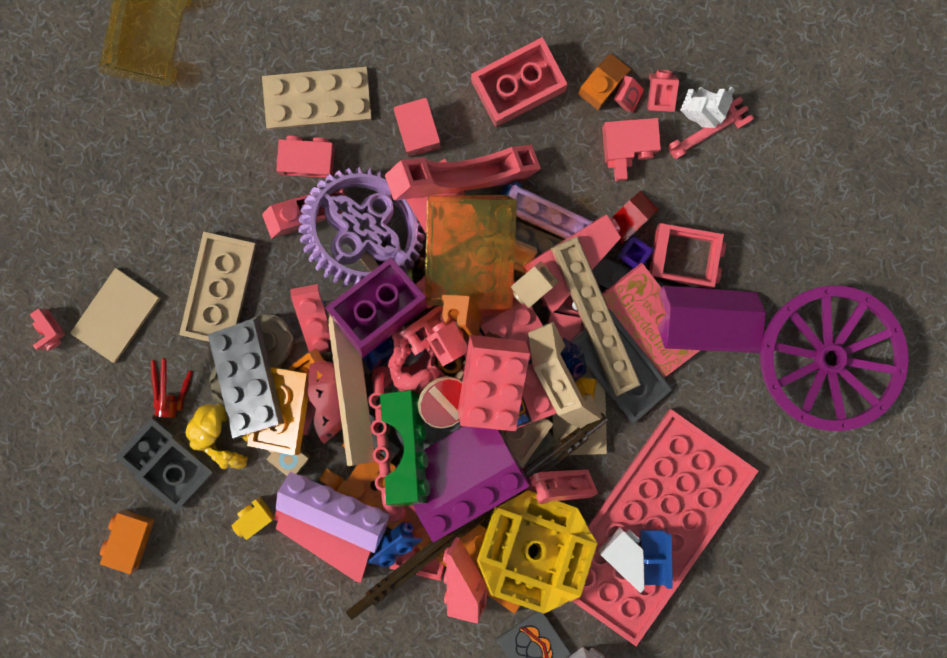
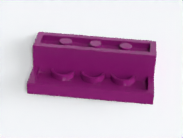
M663 286L659 295L666 315L659 324L658 330L665 349L760 353L766 312L757 292Z

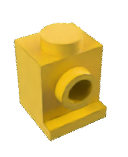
M261 497L251 502L254 508L249 504L237 513L240 518L232 524V528L239 537H244L247 540L274 520L275 515Z

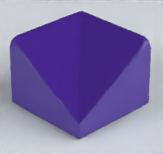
M632 235L617 257L633 270L640 263L644 265L654 249Z

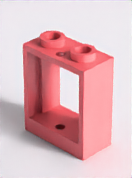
M660 223L656 226L654 251L651 255L649 266L650 274L657 280L709 289L715 287V283L720 282L722 269L718 267L720 257L723 258L726 250V242H723L724 234ZM669 235L711 242L705 279L663 272Z

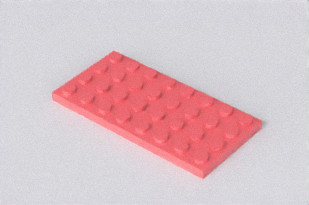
M669 409L587 527L595 538L597 546L581 597L572 601L637 646L756 476L758 470L672 409ZM619 528L625 533L630 529L639 539L640 529H667L672 534L673 589H667L664 585H644V590L640 593L600 555L598 550Z

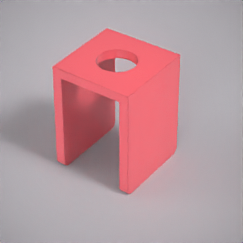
M426 98L394 107L408 158L441 148Z

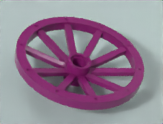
M824 286L810 289L793 297L773 316L767 326L761 344V372L771 397L791 418L806 426L820 430H852L876 420L896 401L907 376L908 347L899 322L893 313L877 298L852 287ZM831 297L846 298L859 303L833 342ZM819 298L822 301L823 343L796 312L801 306ZM867 308L880 319L886 330L842 348ZM788 318L793 321L816 351L776 343L780 329ZM889 337L891 339L894 354L893 366L847 358V355ZM774 351L814 360L780 379L776 377ZM829 351L834 355L832 365H828L825 361V356ZM845 366L892 375L886 390L878 399ZM818 369L800 409L786 396L781 387ZM837 373L872 406L858 415L846 418ZM826 375H828L837 420L821 419L809 414Z

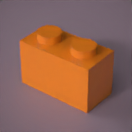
M127 510L120 511L117 515L114 514L108 527L111 530L109 538L104 541L100 550V555L102 556L100 565L127 574L137 571L154 519Z

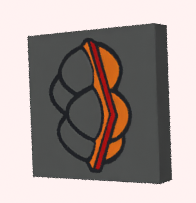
M535 611L497 637L498 643L509 658H566L571 654L545 614Z

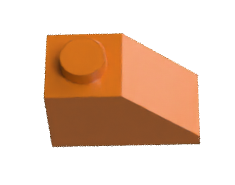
M610 53L581 86L578 95L599 110L631 69Z

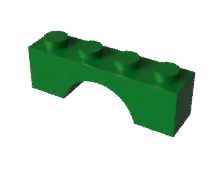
M412 390L380 394L381 421L395 427L404 443V453L400 464L392 473L385 476L386 505L394 507L426 504L427 496L430 494L429 482L425 475V468L428 467V457L426 452H424L423 441L426 440V429L422 424V417L418 409L420 394Z

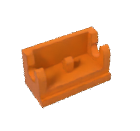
M442 295V301L444 302L442 317L445 323L449 322V314H451L456 321V327L460 330L464 328L469 338L470 335L479 336L482 313L471 297Z

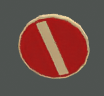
M449 376L435 379L424 388L418 401V409L425 423L435 428H446L459 422L458 407L462 388L461 380Z

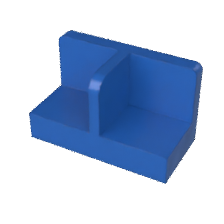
M640 529V547L643 549L644 585H664L667 589H673L672 534L667 529Z

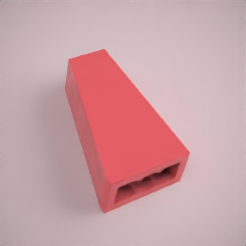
M604 215L560 243L573 237H578L591 270H593L621 238L618 234L620 227L613 217L609 218L608 215ZM550 248L521 267L526 274L542 261L559 281L541 297L548 311L554 312L570 296V292Z
M276 510L274 520L278 521L276 526L278 531L354 581L361 583L371 551Z

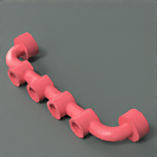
M381 366L373 371V394L369 397L370 406L375 408L376 419L371 424V431L377 436L378 445L373 452V458L379 463L380 475L375 480V486L381 491L382 511L389 514L388 521L397 522L404 518L406 507L386 505L385 488L382 482L385 476L391 473L390 462L393 459V452L389 449L388 435L391 432V426L381 421V404L376 405V400L380 397V394H384V389L391 387L394 383L390 375V369ZM380 424H383L384 429L379 433L378 427ZM382 451L386 452V457L384 460H381L380 454Z

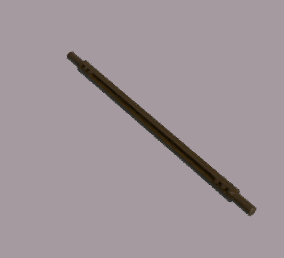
M600 413L602 415L600 420L586 424L581 429L580 427L575 429L525 468L524 472L529 478L539 472H548L589 440L587 437L609 420L603 413ZM494 508L434 543L431 541L369 589L364 598L346 611L348 617L353 620L372 604L376 606L444 553L447 547H451L456 537L462 539L493 514Z

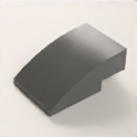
M154 414L126 442L115 457L136 475L135 478L175 511L213 473V470Z

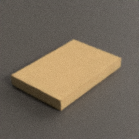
M115 268L70 334L112 363H116L161 298L121 270Z

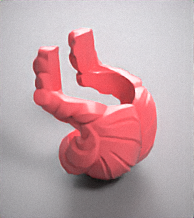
M400 328L392 334L395 348L388 363L390 375L394 386L400 392L412 390L421 395V392L429 383L437 378L446 376L436 366V355L431 346L426 348V351L417 362L409 367H402L407 356L410 355L411 349L408 347V340H404L400 335V332L403 331ZM419 329L417 332L422 341L425 337Z

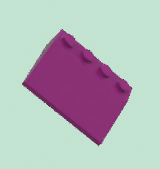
M463 426L424 449L428 457V467L425 468V475L429 482L430 494L427 496L426 504L413 506L434 543L530 486L531 482L500 430Z

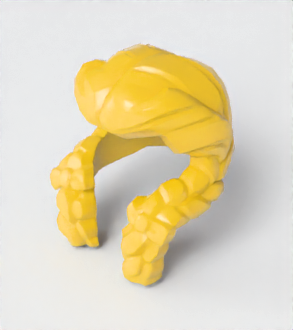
M217 403L216 405L206 404L200 406L189 421L185 432L190 441V447L194 450L206 452L222 469H227L228 467L243 469L246 467L247 456L235 452L231 453L230 451L220 452L215 445V441L221 433L222 422L228 420L224 405ZM249 435L243 436L241 438L248 442Z

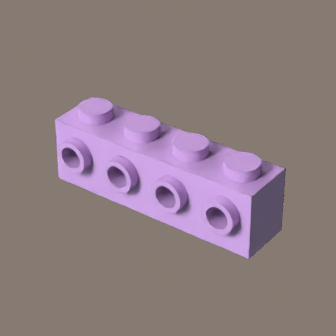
M290 471L277 493L276 510L375 553L386 531L389 514L383 512L380 508L371 507L359 502V500L352 496L336 492L329 486L311 481L304 475H298Z

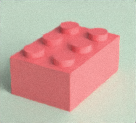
M543 37L471 74V82L495 128L564 93L568 85Z
M470 335L458 406L460 426L516 431L530 356L525 341Z

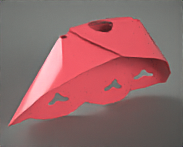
M317 361L310 364L308 396L316 408L313 419L315 430L321 442L325 444L342 429L334 363ZM316 371L322 374L318 382L316 381L318 377ZM316 389L323 391L320 398ZM323 416H324L326 419L329 420V421L325 424V426H323V423H324V420L322 419Z

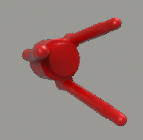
M163 358L161 360L160 394L156 361L152 360L151 375L154 396L153 407L155 408L154 415L158 417H176V411L183 408V400L193 371H188L178 399L175 400V395L166 394L167 359Z

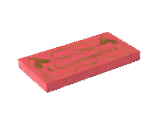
M640 263L604 291L602 295L607 307L613 312L663 378H665L700 350L665 349L658 330L659 324L666 315L659 295L661 287L646 267Z

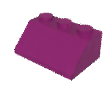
M390 257L326 306V310L347 340L362 357H365L426 309L427 303L426 296Z

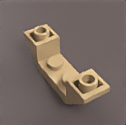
M554 322L530 331L528 336L533 368L558 416L577 428L600 420L602 415L591 394L581 395L560 355L566 345Z

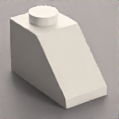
M619 528L603 544L598 552L641 593L644 590L643 549L638 545L641 540L630 529L625 533Z

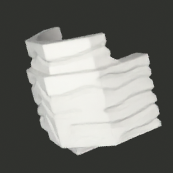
M699 87L697 93L694 89H689L680 110L689 120L697 122L701 127L716 128L717 124H721L726 118L735 89L730 87L728 92L725 89H719L717 94L709 92L702 87Z

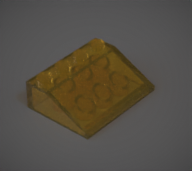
M508 195L427 196L425 270L427 305L444 306L442 295L470 296L478 309H512L513 289L511 286L513 285L516 199Z

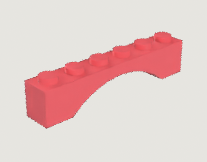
M523 145L459 162H434L425 157L401 160L385 174L393 200L397 201L512 184L513 181L521 183L539 171L541 167L533 146Z

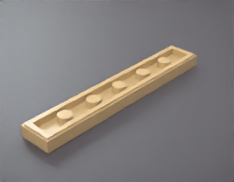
M573 237L551 247L613 394L619 396L641 385L578 237Z
M333 301L326 302V306H328ZM327 311L347 466L375 462L362 356L347 340Z

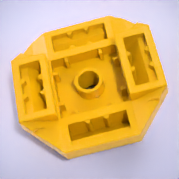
M524 490L494 508L477 562L490 595L544 614L568 601L581 597L597 542L592 533H590L578 508L560 501L539 504L536 497L538 493ZM532 544H536L538 548L537 555L531 558L528 554V549Z

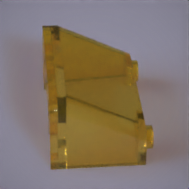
M112 0L98 73L164 87L174 83L177 76V68L173 67L174 63L171 60L181 12L185 6H190L192 0Z

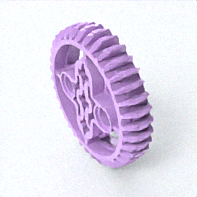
M359 167L353 174L350 168H348L343 175L339 170L335 173L334 177L329 174L325 182L321 180L318 182L317 188L311 189V196L308 195L306 197V205H303L301 208L303 215L299 217V222L302 223L299 227V233L304 234L301 236L300 241L307 244L303 249L304 253L312 252L309 262L318 261L315 267L316 270H321L322 268L326 270L324 278L332 274L335 276L333 279L334 283L341 279L344 280V288L348 287L349 283H353L354 286L371 272H360L343 265L357 262L365 252H368L378 261H386L392 257L406 274L408 273L407 269L413 268L415 265L414 261H417L420 257L418 252L423 249V245L420 243L425 239V235L421 233L423 228L406 199L393 200L386 178H381V171L377 172L376 175H372V171L369 168L363 174ZM350 187L367 188L378 192L369 195L361 205L347 196H330L338 190ZM393 203L401 212L407 227L408 238L404 251L400 249L398 235L386 226L393 215ZM320 206L325 208V217L329 225L338 231V234L331 243L333 258L322 247L317 236L316 218ZM372 206L380 207L383 213L375 212ZM383 242L387 245L385 248L381 246ZM341 245H349L353 252H345Z

